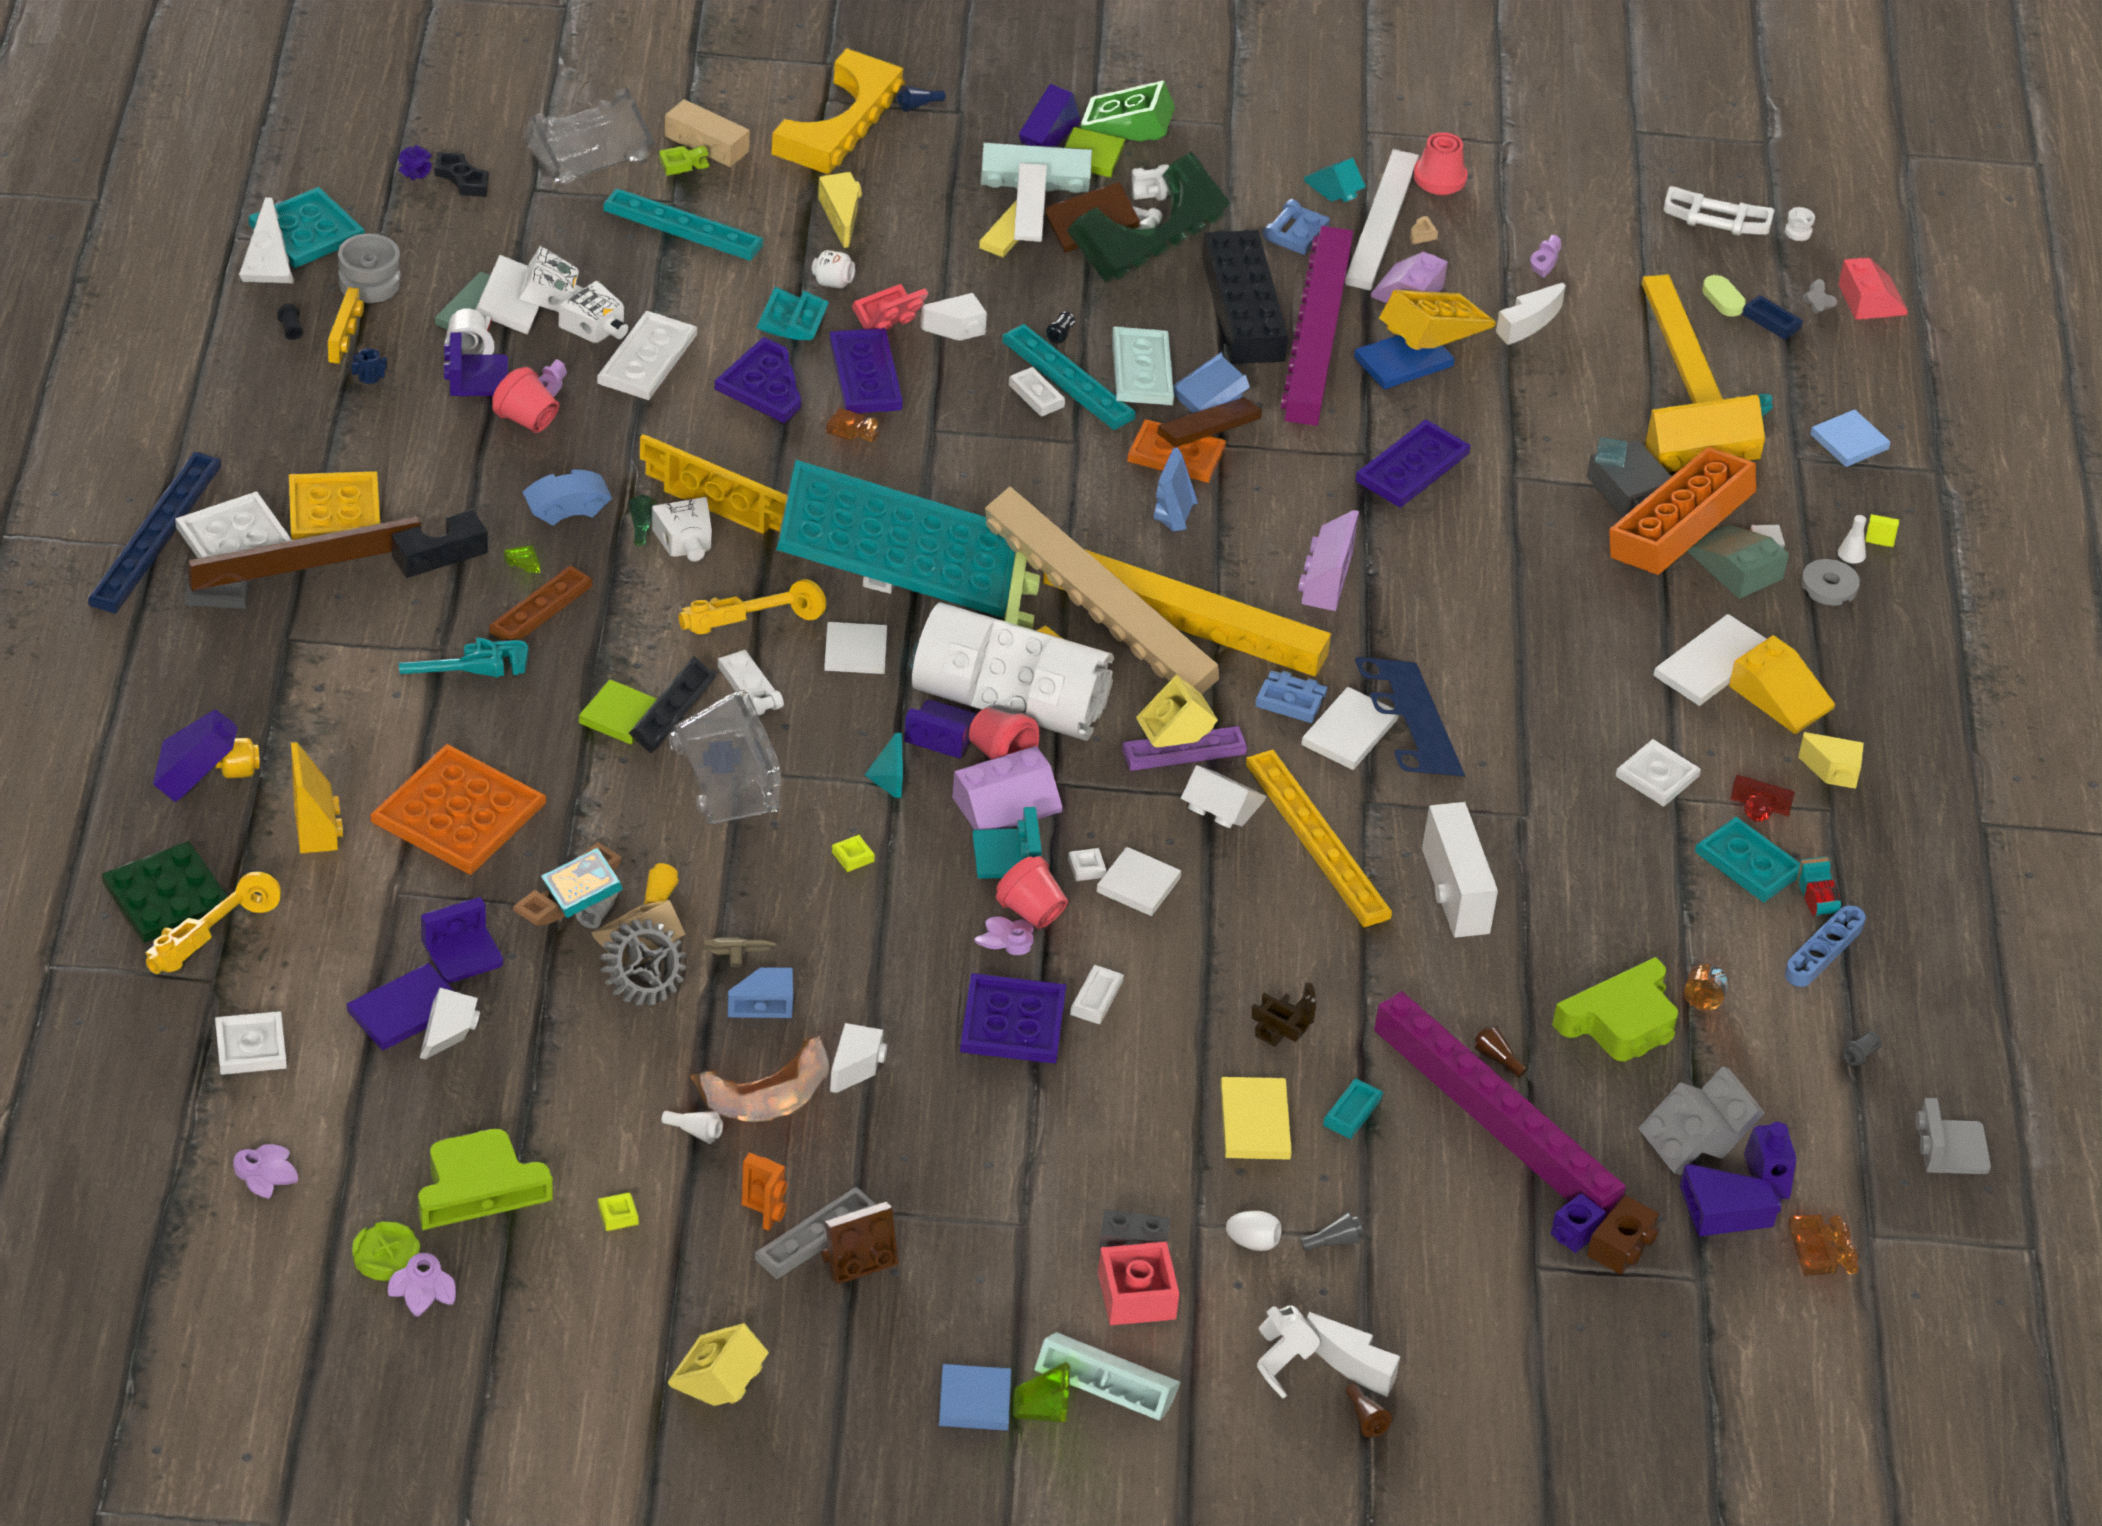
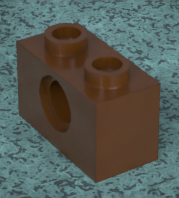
M1625 1195L1592 1234L1587 1256L1622 1275L1629 1265L1635 1266L1646 1244L1651 1246L1659 1234V1228L1656 1227L1659 1213Z

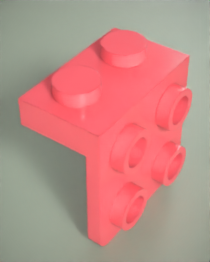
M902 284L856 300L851 307L864 329L885 328L887 331L893 324L898 322L906 324L916 317L915 314L918 309L924 305L928 292L926 289H922L907 295Z

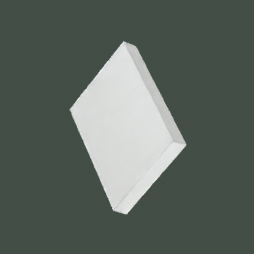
M499 255L476 311L481 313L483 317L486 315L491 316L494 322L528 334L539 308V305L519 299L528 266Z
M1347 687L1302 737L1301 745L1354 770L1398 720L1399 715L1379 713L1375 709L1370 697ZM1377 701L1378 705L1383 709L1393 710V708Z

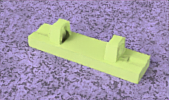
M1019 551L1015 554L1004 621L1033 629L1034 615L1019 611L1021 594L1037 595L1040 575L1025 571L1027 559Z

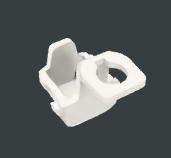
M1292 1305L1282 1309L1277 1307L1270 1308L1267 1311L1269 1317L1259 1326V1331L1268 1341L1281 1335L1283 1336L1260 1358L1257 1364L1266 1381L1283 1399L1287 1394L1274 1376L1296 1354H1300L1305 1360L1320 1345V1339L1298 1309Z

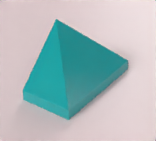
M902 733L894 734L864 775L895 798H901Z

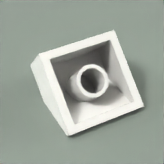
M1196 765L1181 799L1189 802L1188 809L1203 816L1206 811L1216 815L1215 822L1231 828L1232 824L1243 827L1265 801L1266 795L1216 771Z

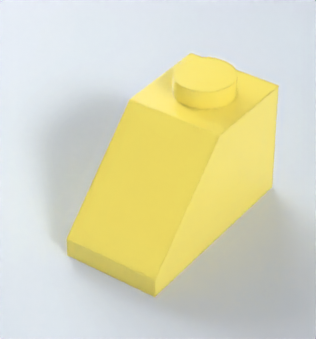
M1804 732L1798 758L1825 783L1856 789L1861 770L1864 743Z

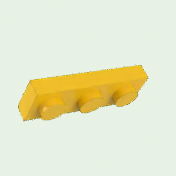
M348 287L328 338V362L340 364L343 354L349 351L350 335H355L357 317H362L364 302L359 297V288Z

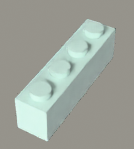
M984 143L981 185L995 188L1000 186L1018 188L1019 164L1029 163L1047 165L1045 191L1089 192L1092 150Z

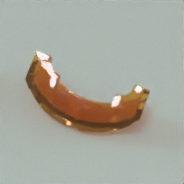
M810 1036L802 1041L803 1046L786 1066L759 1081L735 1084L734 1080H722L717 1077L718 1075L715 1070L703 1073L696 1072L690 1074L708 1108L731 1119L746 1122L770 1121L782 1115L786 1116L807 1103L814 1096L813 1093L819 1087L823 1078L827 1077L830 1065L822 1037Z

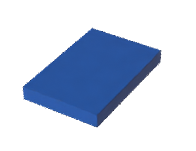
M1401 335L1372 343L1354 351V358L1384 390L1452 367L1455 360L1443 345L1433 349L1421 348L1416 350L1409 347L1405 343L1406 339Z

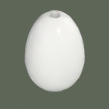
M1245 1211L1235 1214L1228 1219L1226 1232L1233 1241L1245 1248L1255 1251H1266L1276 1247L1279 1243L1281 1223L1275 1216L1267 1212Z

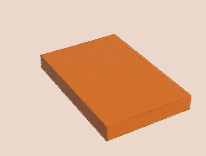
M1144 419L1129 450L1127 462L1163 471L1173 448H1178L1183 455L1189 477L1206 483L1210 482L1225 450L1226 440L1208 436L1174 447L1157 434L1158 425L1162 423Z

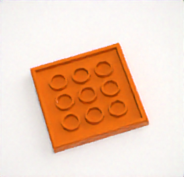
M446 744L374 810L370 817L371 822L472 875L546 804V795Z

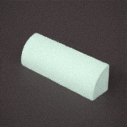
M1057 1332L1044 1339L1034 1369L1157 1420H1161L1167 1413L1181 1383Z

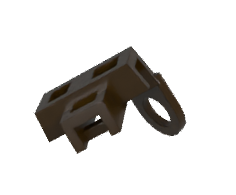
M1311 982L1305 983L1303 997L1295 1006L1289 1003L1290 995L1288 994L1277 1000L1263 993L1262 1004L1260 1006L1256 1004L1251 1006L1252 1019L1259 1022L1255 1026V1036L1274 1047L1284 1037L1297 1042L1309 1029L1310 1024L1314 1023L1316 995ZM1282 1014L1283 1016H1285V1017H1287V1018H1289V1019H1288L1287 1021H1285V1020H1283L1282 1018H1280L1279 1016ZM1268 1029L1274 1033L1269 1035L1265 1031Z

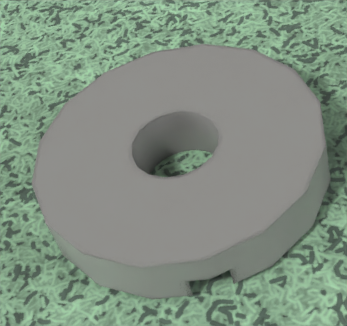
M1821 559L1811 562L1805 567L1801 577V587L1809 592L1808 596L1814 601L1825 605H1842L1843 601L1849 600L1850 602L1854 600L1860 586V578L1853 568L1843 562L1832 559ZM1825 581H1831V582H1834L1835 584H1829V583H1826Z

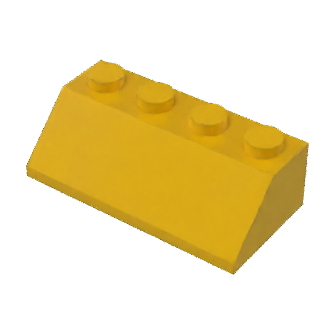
M1758 395L1653 409L1645 448L1668 473L1679 471L1707 447L1749 461L1761 459L1765 433L1760 399Z

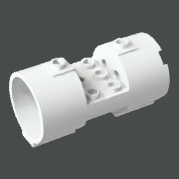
M939 602L930 613L919 640L913 664L912 686L916 690L982 710L991 707L1011 714H1025L1033 718L1039 727L1087 741L1094 732V728L1089 727L1091 722H1095L1097 718L1100 719L1102 711L1106 707L1113 682V671L1107 668L1108 663L1112 664L1114 656L1109 652Z

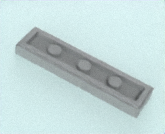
M855 1187L756 1251L755 1260L777 1280L828 1247L825 1221L876 1204L860 1189Z

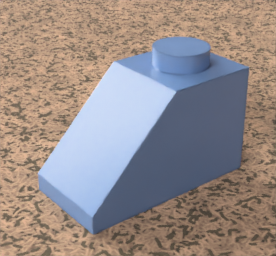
M760 967L728 991V1017L792 1018L793 968Z

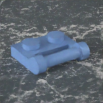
M1290 199L1284 204L1283 211L1274 222L1268 224L1263 229L1262 235L1272 243L1306 255L1312 248L1314 236H1319L1321 226L1329 227L1330 218L1305 209L1296 200ZM1290 218L1296 219L1286 233L1280 231Z

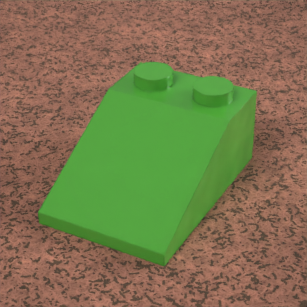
M1164 81L1094 96L1090 99L1081 128L1136 141L1158 140L1166 135L1175 105Z

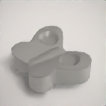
M1821 279L1812 282L1810 291L1803 296L1804 300L1811 304L1812 311L1816 314L1824 309H1830L1837 304V299L1834 296L1827 295L1824 292L1825 284Z

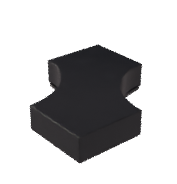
M437 152L434 175L436 177H442L453 182L458 187L459 195L487 197L488 171L471 166L465 159V153Z

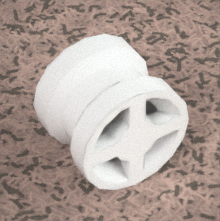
M1802 207L1791 209L1788 215L1789 222L1786 224L1785 229L1786 235L1797 241L1809 239L1812 234L1811 226L1815 220L1814 213Z

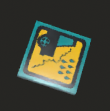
M598 848L541 876L545 886L566 918L623 890L619 879Z

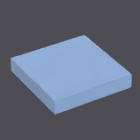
M1855 409L1813 426L1810 433L1845 467L1888 450L1890 446V441Z

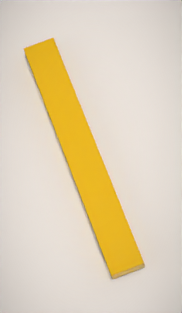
M1643 276L1642 286L1692 404L1723 400L1670 276Z
M1272 749L1247 757V768L1361 925L1365 928L1391 919L1392 910L1276 752Z

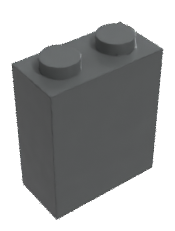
M1639 440L1592 454L1587 471L1589 480L1622 517L1626 516L1672 477Z

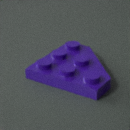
M765 337L761 338L714 381L715 390L783 423L789 420L801 408V398L799 392H797L796 380L792 366L789 363L787 348Z

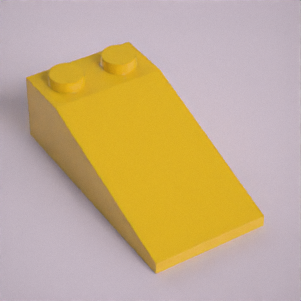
M1393 290L1379 319L1387 324L1389 331L1401 335L1406 339L1405 343L1416 350L1421 348L1433 349L1493 328L1497 323L1460 293Z

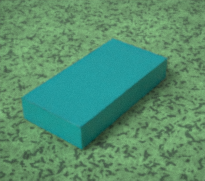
M1355 1078L1324 1117L1323 1126L1352 1139L1381 1102L1383 1091Z

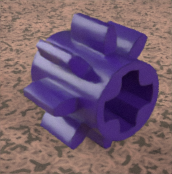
M415 145L414 148L407 147L399 155L398 161L402 166L398 170L405 177H409L413 181H415L416 177L419 179L424 178L431 170L432 164L428 159L432 155L418 145Z

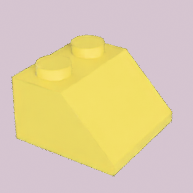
M1177 674L1136 717L1149 741L1156 748L1198 742L1213 729L1214 724L1218 721L1203 695Z
M745 1323L699 1336L667 1383L672 1388L713 1406L728 1402L732 1404L744 1396L746 1392L745 1387L761 1371V1364L769 1352Z

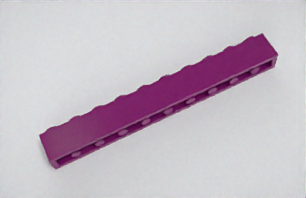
M1321 226L1319 236H1314L1311 252L1315 253H1310L1305 286L1309 287H1304L1301 303L1305 304H1300L1298 316L1300 321H1297L1295 338L1299 339H1294L1291 355L1296 357L1290 356L1288 373H1292V375L1287 374L1284 391H1289V393L1283 392L1281 409H1286L1285 421L1314 426L1319 424L1354 230Z
M1403 991L1398 992L1378 1005L1374 1031L1568 1202L1582 1193L1606 1211L1605 1218L1624 1197L1626 1186Z

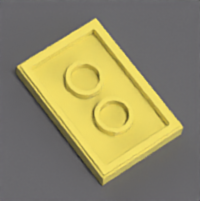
M1221 1077L1225 1158L1290 1160L1291 1139L1286 1078Z

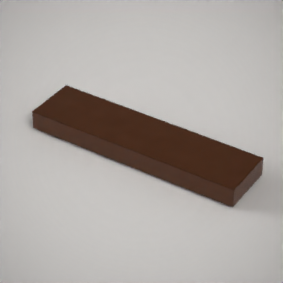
M1245 397L1160 424L1158 425L1157 434L1174 447H1178L1259 420L1262 416V409Z

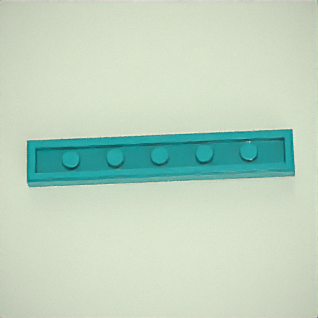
M617 188L604 202V211L749 261L763 247L762 237Z
M1025 324L1003 334L1002 342L1111 429L1116 430L1135 420L1136 412L1123 401H1116V396Z

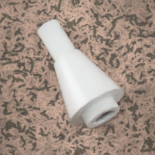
M1862 515L1855 516L1852 529L1838 549L1839 557L1847 563H1860L1866 558L1863 532L1866 518Z
M665 1110L662 1115V1123L681 1127L682 1130L708 1144H711L715 1138L718 1139L722 1133L723 1121L720 1119L718 1112L680 1114Z

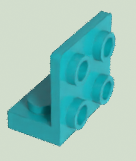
M1036 807L1023 808V819L1017 820V829L973 830L972 832L976 873L979 879L1003 878L1021 860L1031 856L1035 858L1042 855Z

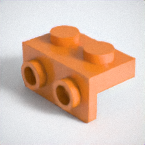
M749 1152L743 1161L741 1205L763 1213V1229L770 1231L776 1221L780 1222L783 1219L787 1204L784 1203V1195L788 1187V1182L785 1181V1166L773 1162L766 1157H760Z

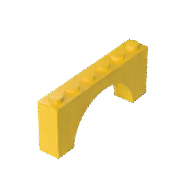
M846 48L834 62V84L847 90L854 97L855 103L846 112L829 120L797 122L784 119L772 133V155L829 175L836 166L841 165L845 155L853 151L857 141L861 137H865L869 127L879 120L881 113L891 106L900 87L905 85L903 68Z

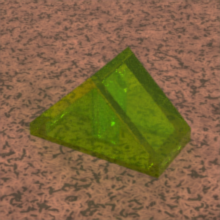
M1064 1362L1014 1388L1013 1416L1017 1419L1066 1422L1070 1386V1364Z

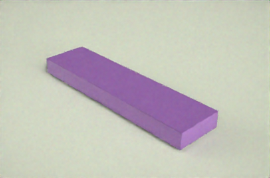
M1239 726L1211 730L1198 742L1156 748L1149 739L1123 742L1122 752L1129 770L1133 771L1246 755L1247 745Z

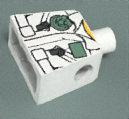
M540 246L528 265L519 299L559 312V304L584 289L576 285L579 271L575 266Z

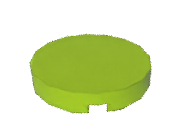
M383 1221L375 1223V1227L368 1230L367 1227L364 1228L353 1240L352 1259L355 1267L364 1276L381 1281H389L395 1272L406 1268L409 1260L414 1255L420 1253V1243L414 1236V1232L409 1227L397 1222Z

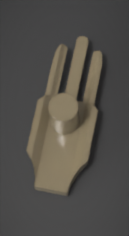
M740 938L704 939V950L711 951L716 955H730L731 967L743 966L742 954L745 952L770 951V947H777L774 942L765 940H746Z

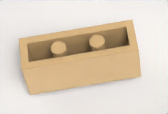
M685 99L665 114V137L690 149L705 146L708 151L707 157L728 167L734 165L749 152V129Z

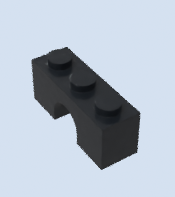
M473 509L446 517V535L441 537L427 536L419 526L391 534L392 557L406 578L488 553V531Z

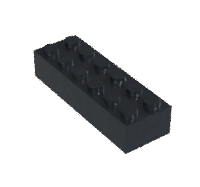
M1259 230L1205 232L1202 261L1229 362L1231 364L1285 362L1288 333Z

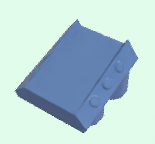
M1221 352L1173 385L1174 396L1194 414L1242 398V394L1250 387L1246 374L1242 375L1223 357Z
M1173 448L1158 481L1157 504L1154 512V520L1162 522L1173 532L1187 529L1185 524L1193 504H1198L1183 455L1178 448Z

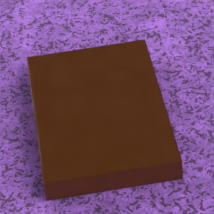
M1120 182L1044 208V214L1064 253L1140 227V220Z

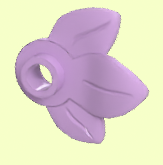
M990 917L985 920L988 932L974 938V942L989 949L1005 948L1009 954L1023 955L1031 950V945L1034 942L1032 935L1034 927L1024 919L1012 922L1005 917Z
M267 1144L260 1146L256 1150L244 1149L239 1151L234 1157L233 1167L236 1175L240 1179L245 1180L247 1187L259 1196L270 1198L274 1185H287L298 1182L296 1169L290 1162L286 1161L290 1151L282 1146Z
M419 1253L409 1260L406 1268L392 1275L388 1284V1296H405L407 1307L414 1316L419 1317L430 1307L434 1299L447 1305H453L456 1298V1288L453 1278L441 1271L440 1262L435 1256L429 1253ZM420 1265H428L430 1267L426 1272H421L417 1268Z

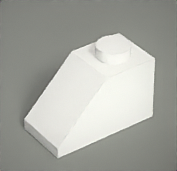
M970 293L923 305L921 328L927 332L961 341L985 335L987 312L975 295Z
M443 988L438 990L433 1000L419 1058L427 1059L464 1040L469 1029L475 1030L480 1011L475 1010L478 998Z
M845 1023L831 1070L830 1092H840L876 1074L878 1063H884L888 1045L882 1043L883 1030Z

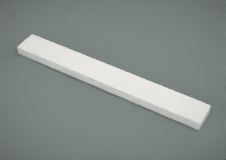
M1393 149L1348 269L1345 285L1372 290L1412 180L1414 167L1419 155Z

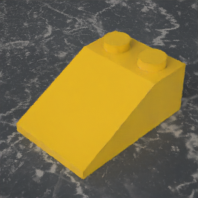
M1774 635L1734 660L1729 687L1795 735L1835 707L1833 700L1799 654Z
M292 742L294 812L300 854L338 850L337 837H343L342 819L335 818V815H340L339 797L332 796L331 783L297 742Z

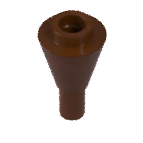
M1497 1026L1491 1029L1485 1027L1478 1033L1475 1038L1477 1042L1475 1050L1505 1065L1518 1078L1524 1075L1527 1068L1513 1056L1514 1053Z
M1357 1384L1349 1385L1346 1388V1394L1354 1403L1362 1434L1366 1437L1384 1434L1391 1425V1414L1365 1396Z

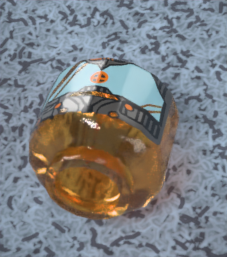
M1697 965L1691 969L1687 977L1684 996L1688 1003L1699 1010L1709 1011L1716 1009L1725 998L1728 978L1725 972L1715 965Z

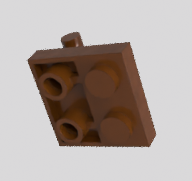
M887 1201L825 1221L828 1248L821 1250V1257L824 1263L830 1262L831 1276L836 1284L899 1265L893 1211Z

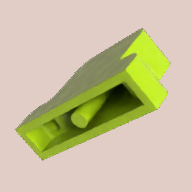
M1654 957L1557 1003L1552 1026L1561 1035L1568 1038L1578 1037L1582 1034L1591 1035L1613 1059L1618 1061H1628L1634 1057H1641L1647 1051L1659 1045L1668 1044L1675 1036L1674 1030L1678 1010L1663 994L1666 990V985L1664 984L1665 966Z
M490 1129L447 1138L435 1142L431 1146V1176L434 1184L424 1187L418 1194L419 1221L422 1230L553 1201V1178L549 1168L543 1163H519L508 1134L501 1129Z

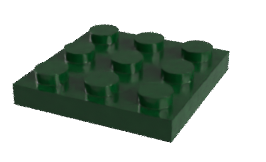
M190 841L102 873L104 885L143 943L160 937L164 928L175 929L187 918L200 920L228 897Z

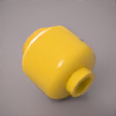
M235 738L233 749L215 765V769L221 768L222 775L228 779L251 777L255 769L260 768L258 745H253L250 738Z

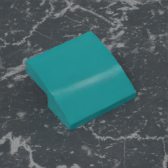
M774 287L756 328L790 339L813 340L829 302L806 291H803L799 298Z

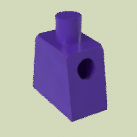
M1773 1122L1770 1125H1759L1753 1128L1744 1151V1156L1751 1177L1768 1180L1774 1194L1777 1193L1780 1199H1790L1796 1166V1154L1789 1136L1788 1127L1782 1122Z

